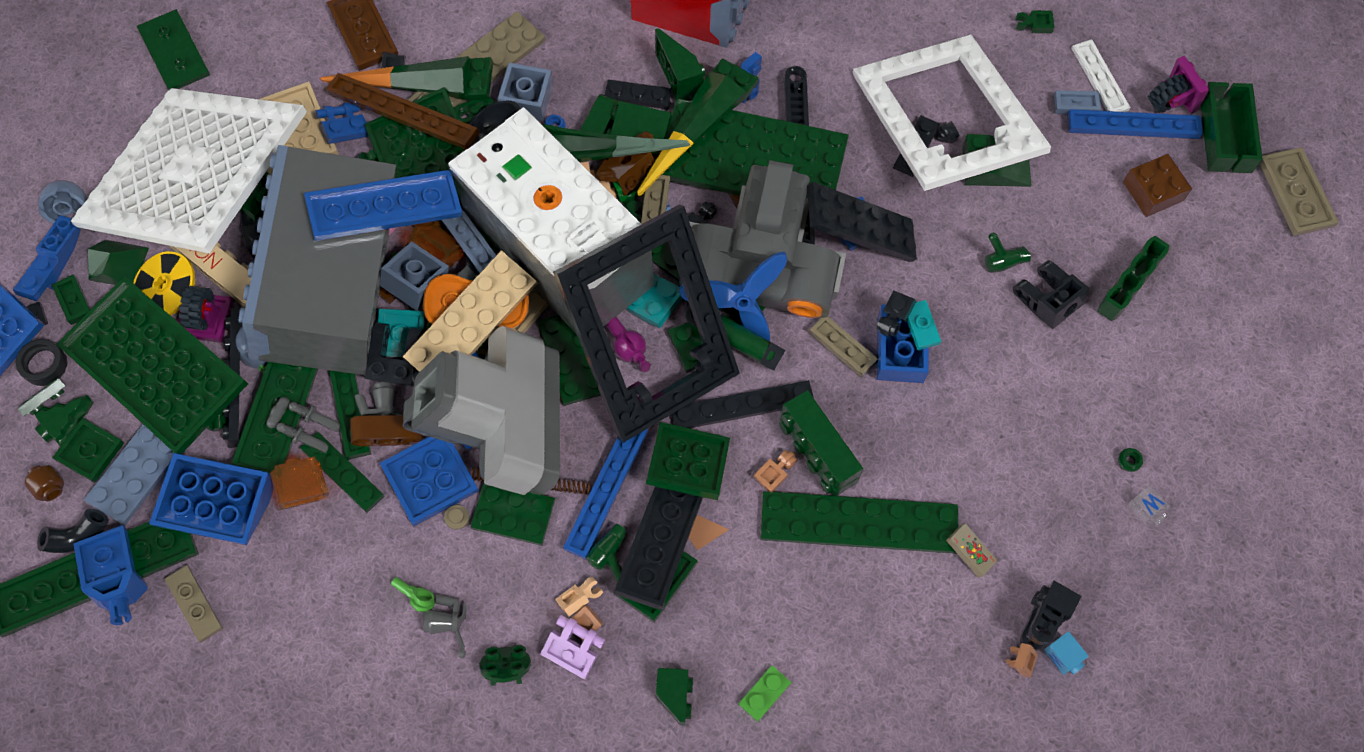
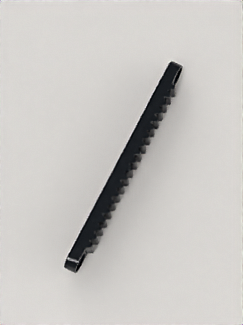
M791 66L786 70L784 79L785 118L788 122L809 126L807 74L802 67ZM794 74L799 75L801 80L792 81L790 76ZM808 210L802 242L815 245L814 229L810 228Z

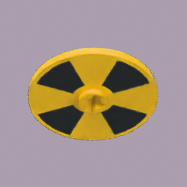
M171 251L162 252L154 255L141 266L133 284L171 316L179 311V306L182 305L180 300L183 298L182 294L186 291V288L195 286V271L191 262L183 255Z

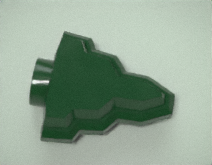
M88 395L74 398L66 404L57 403L50 408L43 407L34 413L40 423L35 427V430L47 443L55 440L61 447L79 423V420L87 415L94 402Z

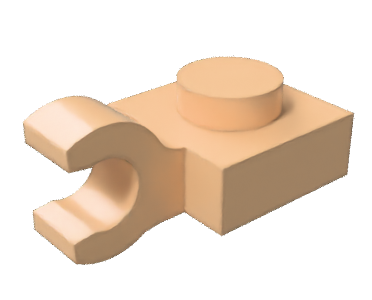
M589 577L581 586H572L555 600L560 608L568 616H571L589 603L588 598H598L603 591L598 586L591 590L597 584V581L593 577Z

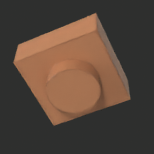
M588 604L572 617L578 621L580 626L588 630L593 629L596 631L604 624Z

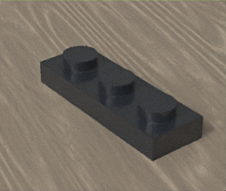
M609 79L605 90V96L613 99L665 110L669 109L672 88Z
M920 115L914 128L925 146L929 148L940 127V123ZM900 153L893 169L913 177L914 173Z

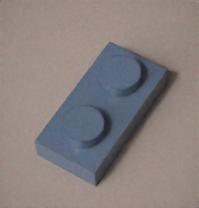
M1056 90L1053 95L1055 114H1068L1070 109L1101 111L1099 91Z

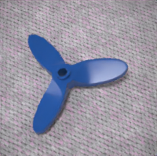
M778 252L767 258L742 284L733 285L723 281L709 280L718 308L734 307L739 310L743 326L769 341L770 331L768 323L756 299L774 282L784 269L787 262L786 253ZM682 284L679 288V293L681 297L688 301Z

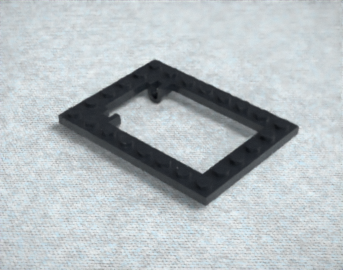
M679 204L553 272L618 440L622 443L740 374L683 205ZM668 241L703 344L689 351L691 357L699 361L694 364L696 370L651 396L649 390L639 381L626 387L588 284Z

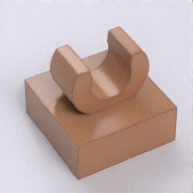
M1021 643L1020 649L1015 646L1010 647L1009 650L1017 654V658L1015 660L1006 659V663L1011 668H1015L1020 675L1031 678L1038 653L1031 645Z

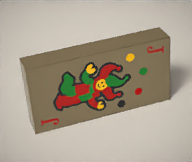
M966 523L961 524L946 540L978 578L983 577L997 562V559Z

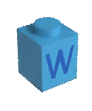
M1069 631L1044 649L1045 653L1063 675L1069 671L1074 675L1085 666L1082 661L1089 657Z

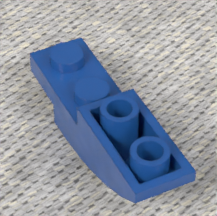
M60 215L36 247L38 256L13 288L16 295L38 301L46 288L53 289L52 284L57 282L76 246L81 228L76 227L71 222L72 218Z

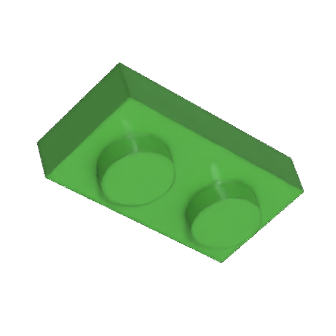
M772 665L738 705L758 722L788 688L791 681Z

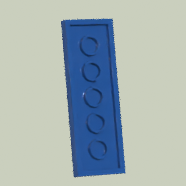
M451 170L304 193L315 241L462 216Z

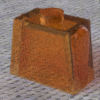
M437 226L414 227L406 244L407 246L412 241L449 267L456 264L463 257V249L455 238Z
M315 457L302 460L300 458L289 459L285 464L274 466V470L270 473L278 503V511L321 501L329 496L321 465Z

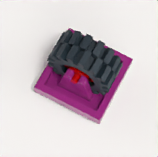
M1184 55L1176 60L1169 78L1153 88L1154 90L1148 95V100L1158 113H1164L1166 110H1171V108L1173 109L1184 104L1190 114L1199 110L1209 89L1206 81L1197 74L1193 63L1189 62Z
M187 287L186 291L182 294L183 298L180 300L182 305L179 306L180 312L177 322L198 340L222 343L226 331L225 316H230L234 300L232 297L212 295L213 291L210 288Z

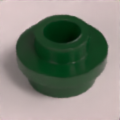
M1126 448L1119 454L1118 463L1125 471L1135 472L1142 467L1143 457L1138 450ZM1131 457L1134 460V464H1130L1126 458Z

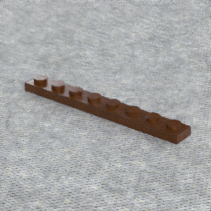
M337 73L326 88L332 96L465 150L471 147L480 134L479 130L474 126L341 73Z

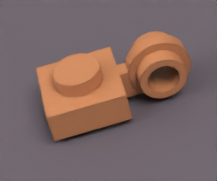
M785 450L778 457V464L769 459L753 475L754 479L768 492H774L788 477V474L783 469L789 470L797 462L796 454Z

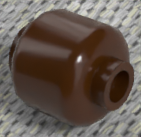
M37 465L28 471L24 484L36 500L49 502L62 494L64 480L53 466Z

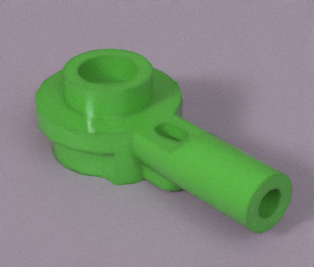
M395 577L391 582L393 587L410 598V605L416 611L426 612L434 608V595L429 590L422 587L409 586L398 577Z

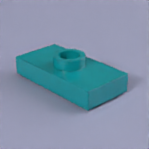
M927 301L916 302L907 319V323L917 350L940 345L942 341Z

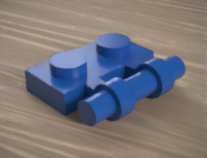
M347 102L342 103L341 106L331 107L329 105L315 110L317 119L325 118L326 120L321 121L320 129L328 144L369 136L364 125L367 122L363 114L356 116L353 114L360 111L359 106ZM343 115L344 118L335 119L334 116Z

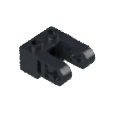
M1047 260L1037 268V272L1054 289L1052 293L1048 292L1044 295L1025 279L1014 285L1012 290L1037 317L1051 329H1054L1086 303L1089 287L1073 274L1068 275L1054 262Z
M376 322L372 330L364 379L414 387L412 376L417 369L405 358L403 360L386 358L390 326L386 323ZM414 327L409 329L404 355L424 334V329Z
M1052 581L1048 586L1043 585L1031 600L1030 604L1034 605L1020 635V643L1030 645L1029 638L1026 637L1028 635L1034 642L1031 646L1037 651L1044 644L1051 641L1062 623L1072 617L1082 596L1056 581Z

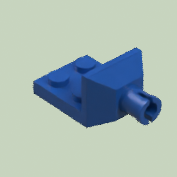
M122 525L73 543L81 590L97 606L109 611V619L112 625H123L122 616H124L126 623L130 622L132 614L129 605L136 603L145 593L148 586L135 571L128 531L125 526Z

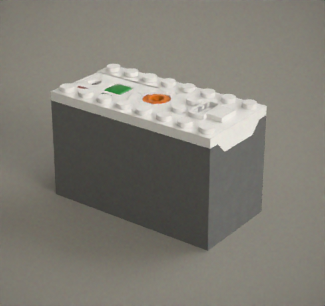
M523 107L448 164L464 212L480 234L498 253L503 251L537 281L538 284L533 288L535 292L546 301L577 335L553 272L640 226L641 223ZM652 250L588 284L603 327L654 286Z

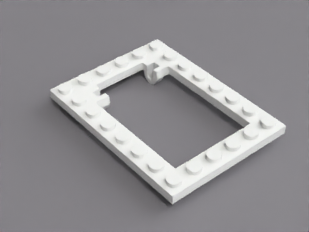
M972 35L853 69V75L924 191L1050 153L1051 145ZM960 60L1005 124L995 129L996 145L951 158L949 154L944 155V146L942 144L927 148L885 83L886 81Z

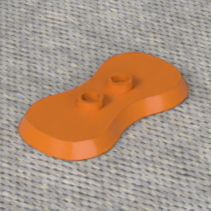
M443 274L432 279L424 293L423 307L427 320L433 324L473 281L453 274ZM529 294L497 328L500 326L514 328L524 321L529 307Z

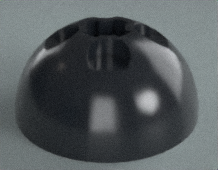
M506 100L494 102L480 110L469 122V125L476 127L480 132L471 147L521 109L520 106L514 101Z

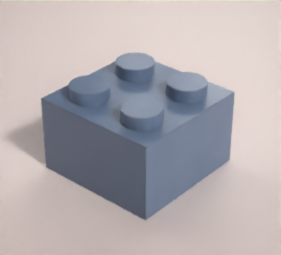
M509 63L498 101H514L521 109L524 107L536 120L543 121L553 88L552 71Z
M411 241L381 268L380 286L418 311L423 306L424 293L429 282L437 276L448 274L449 266Z

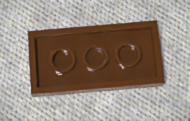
M330 0L327 2L359 71L381 63L384 51L399 54L373 0Z

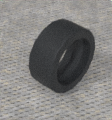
M46 339L33 340L24 345L18 352L15 361L19 374L26 381L37 386H46L56 378H61L68 364L67 356L63 350L54 342ZM46 350L52 352L55 359L47 371L37 375L29 371V362L34 355Z

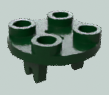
M522 645L502 648L496 646L489 647L485 650V655L479 663L481 675L490 681L491 686H496V682L505 683L515 680L517 684H522V677L529 672L531 667L530 656Z

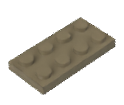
M1302 147L1262 156L1263 160L1260 162V166L1293 236L1332 228L1339 223Z

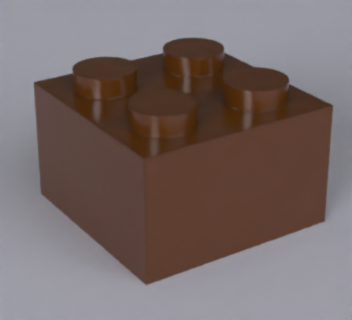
M1168 153L1130 169L1123 180L1124 185L1146 217L1183 202L1192 190V187Z

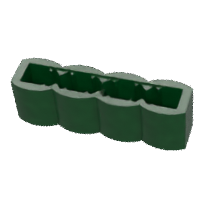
M1157 236L1151 237L1105 295L1098 306V312L1110 321L1117 319L1169 251V244Z

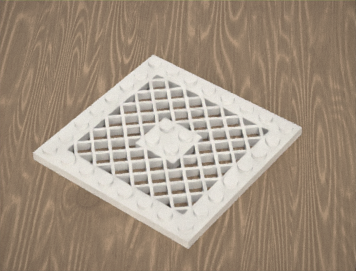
M171 88L165 94L160 104L154 108L147 121L142 124L135 137L129 141L123 153L117 157L115 163L103 176L98 186L90 193L83 206L77 210L71 222L79 228L210 254L270 167L272 153H277L278 145H285L307 113V110L303 105Z

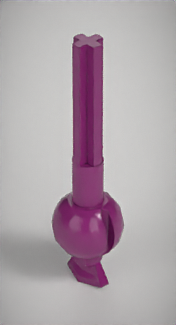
M617 317L610 320L606 326L616 339L614 341L616 355L622 361L628 363L635 362L639 365V369L642 372L646 373L649 371L651 364L645 360L646 341L644 337L637 331L626 330Z

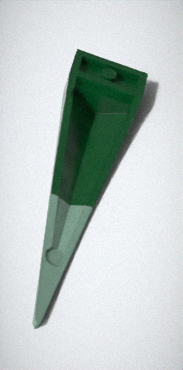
M541 124L578 162L690 146L687 140L617 136Z

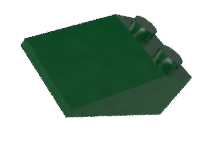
M655 29V55L676 100L677 98L687 101L693 100L704 82L703 76H706L703 64L698 62L693 53L661 29Z
M967 134L962 146L963 155L996 145L995 137L992 135ZM1029 159L966 178L964 182L965 185L1031 187Z

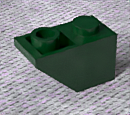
M658 668L656 698L679 725L685 726L686 719H691L692 703H687V693H692L693 677H688L689 670Z

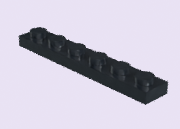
M231 307L230 316H225V330H230V337H225V351H230L229 359H225V364L240 376V352L237 349L236 337L240 330L239 313L241 308ZM239 395L224 409L223 417H228V425H223V440H228V448H237L239 443Z
M807 380L690 403L674 412L672 418L674 425L695 428L782 411L783 404L807 390L813 398L814 396L810 381Z

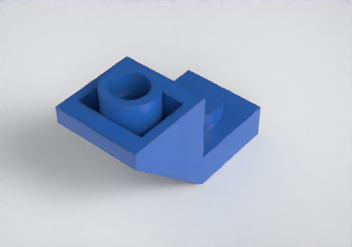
M757 52L753 53L741 64V68L757 76L762 68V56ZM759 83L756 85V87L753 89V91L750 93L747 99H745L742 102L743 104L749 99L753 100L757 97L759 93Z

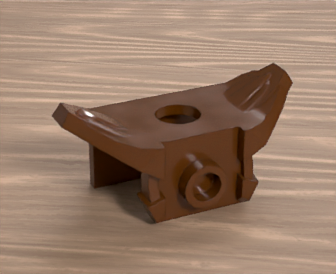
M647 131L637 136L638 138L653 139V135ZM651 152L613 157L608 160L604 159L595 174V178L599 181L618 182L622 194L626 196L646 178L655 161Z

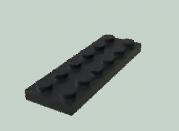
M816 182L807 185L810 228L907 262L917 260L914 225L911 218Z
M654 487L614 589V594L662 611L704 497Z

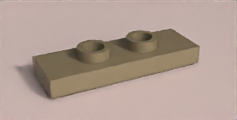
M187 565L164 579L200 643L223 629L191 569Z

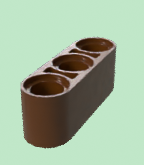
M403 415L356 416L350 420L351 443L355 446H405L411 442L418 443L423 440L422 434L406 430L403 427Z

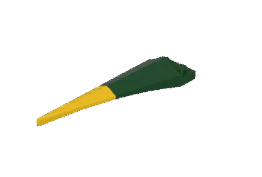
M722 58L713 71L708 73L669 138L671 140H687L690 146L662 150L638 189V196H641L700 137L747 99L759 83V78Z

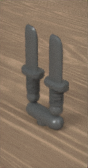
M287 397L280 398L276 406L271 410L266 422L269 428L276 427L279 432L292 437V442L295 444L299 441L326 453L328 445L322 440L304 433L305 428L300 426L298 430L284 423H279L288 407L289 410L304 416V422L309 423L311 420L335 432H338L340 428L339 423L316 412L317 407L313 405L309 409L296 402L290 403Z

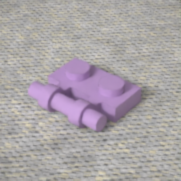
M560 615L556 624L563 627L564 630L562 634L555 630L550 633L540 655L585 679L598 654L589 649L592 644L601 649L605 639L598 636V632L595 630H588L580 626L577 620L573 618L568 619ZM572 633L584 639L582 645L569 639Z

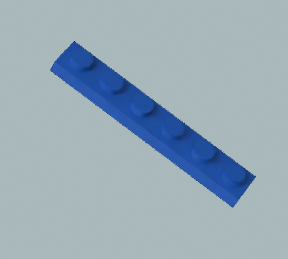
M1070 109L1068 112L1069 133L1200 139L1203 135L1201 116L1075 109Z
M648 429L624 443L619 441L617 437L563 547L565 551L586 560L640 450Z

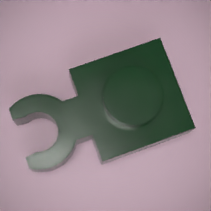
M1032 10L1030 15L1020 12L1017 13L1015 21H1022L1018 22L1016 30L1019 31L1031 28V33H1053L1055 28L1053 11Z

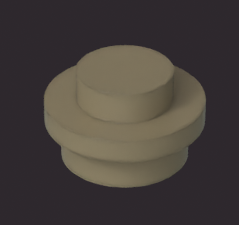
M461 505L451 506L445 512V523L454 530L464 528L469 522L467 509Z

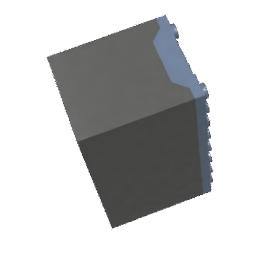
M278 145L277 153H272L270 168H273L272 175L267 176L266 189H268L267 196H263L262 200L263 218H259L257 232L260 233L259 240H254L253 255H256L255 262H250L248 277H251L250 285H245L243 299L247 300L246 306L241 308L239 313V323L243 324V329L246 333L244 350L248 351L249 359L365 375L381 287V268L385 263L390 229L315 241L304 193L395 179L396 165Z

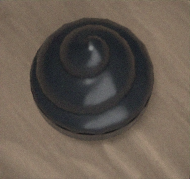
M952 121L949 123L944 122L940 126V131L937 133V141L953 143L960 136Z

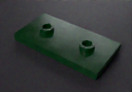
M177 9L137 25L168 90L171 88L180 89L210 76Z

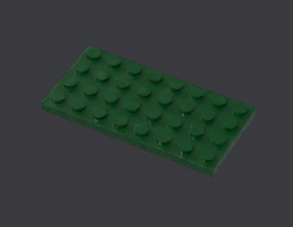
M677 98L665 139L670 138L691 101ZM732 110L687 149L662 175L670 176V181L740 196L742 186L747 184L750 167L752 165L768 166L769 161L772 160L793 164L792 171L807 175L810 178L809 184L816 182L836 190L849 134Z
M125 276L57 343L67 355L176 454H182L248 385L242 377Z

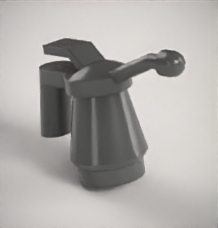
M380 382L373 386L372 395L377 409H368L363 394L354 396L361 416L403 415L402 413L395 412L393 408L395 391L393 385L389 382Z
M436 594V604L453 607V614L435 610L424 612V632L437 634L452 631V633L456 634L460 645L458 656L459 658H464L466 651L464 650L465 646L459 629L461 623L466 619L467 605L463 603V614L458 618L459 598Z

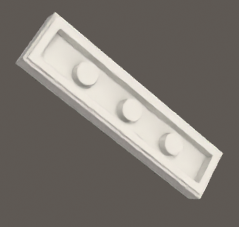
M1093 40L1073 45L1071 49L1094 90L1099 91L1100 101L1105 110L1116 112L1129 111L1130 106Z

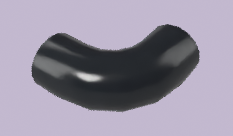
M88 509L84 512L79 522L71 527L54 528L45 526L39 533L37 548L39 551L49 553L75 551L73 543L102 533L109 523V519L100 510Z

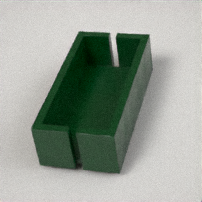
M1208 82L1209 90L1201 104L1208 171L1228 172L1232 169L1233 173H1253L1263 160L1253 84L1233 83L1223 99H1221L1228 89L1229 83Z
M807 390L783 404L781 422L779 423L780 428L785 435L790 434L794 440L793 446L798 454H804L808 460L806 464L813 474H818L821 479L820 485L827 494L831 493L832 496H838L857 484L864 468L810 392Z

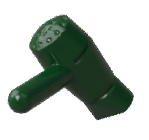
M994 232L989 234L988 238L995 252L985 257V265L990 273L1001 272L1018 264L1031 261V254L1024 246L1005 250L998 235Z
M616 523L609 533L592 547L586 557L589 564L598 570H602L608 564L617 581L622 568L615 557V553L628 536L624 527Z

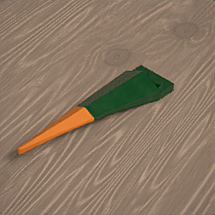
M465 56L346 73L343 75L371 86L432 93L445 87L449 97L464 100L489 99L493 60L491 57L470 58ZM336 75L321 77L320 80L331 83Z

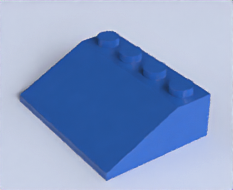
M173 453L149 524L247 545L269 505L276 479L268 472Z

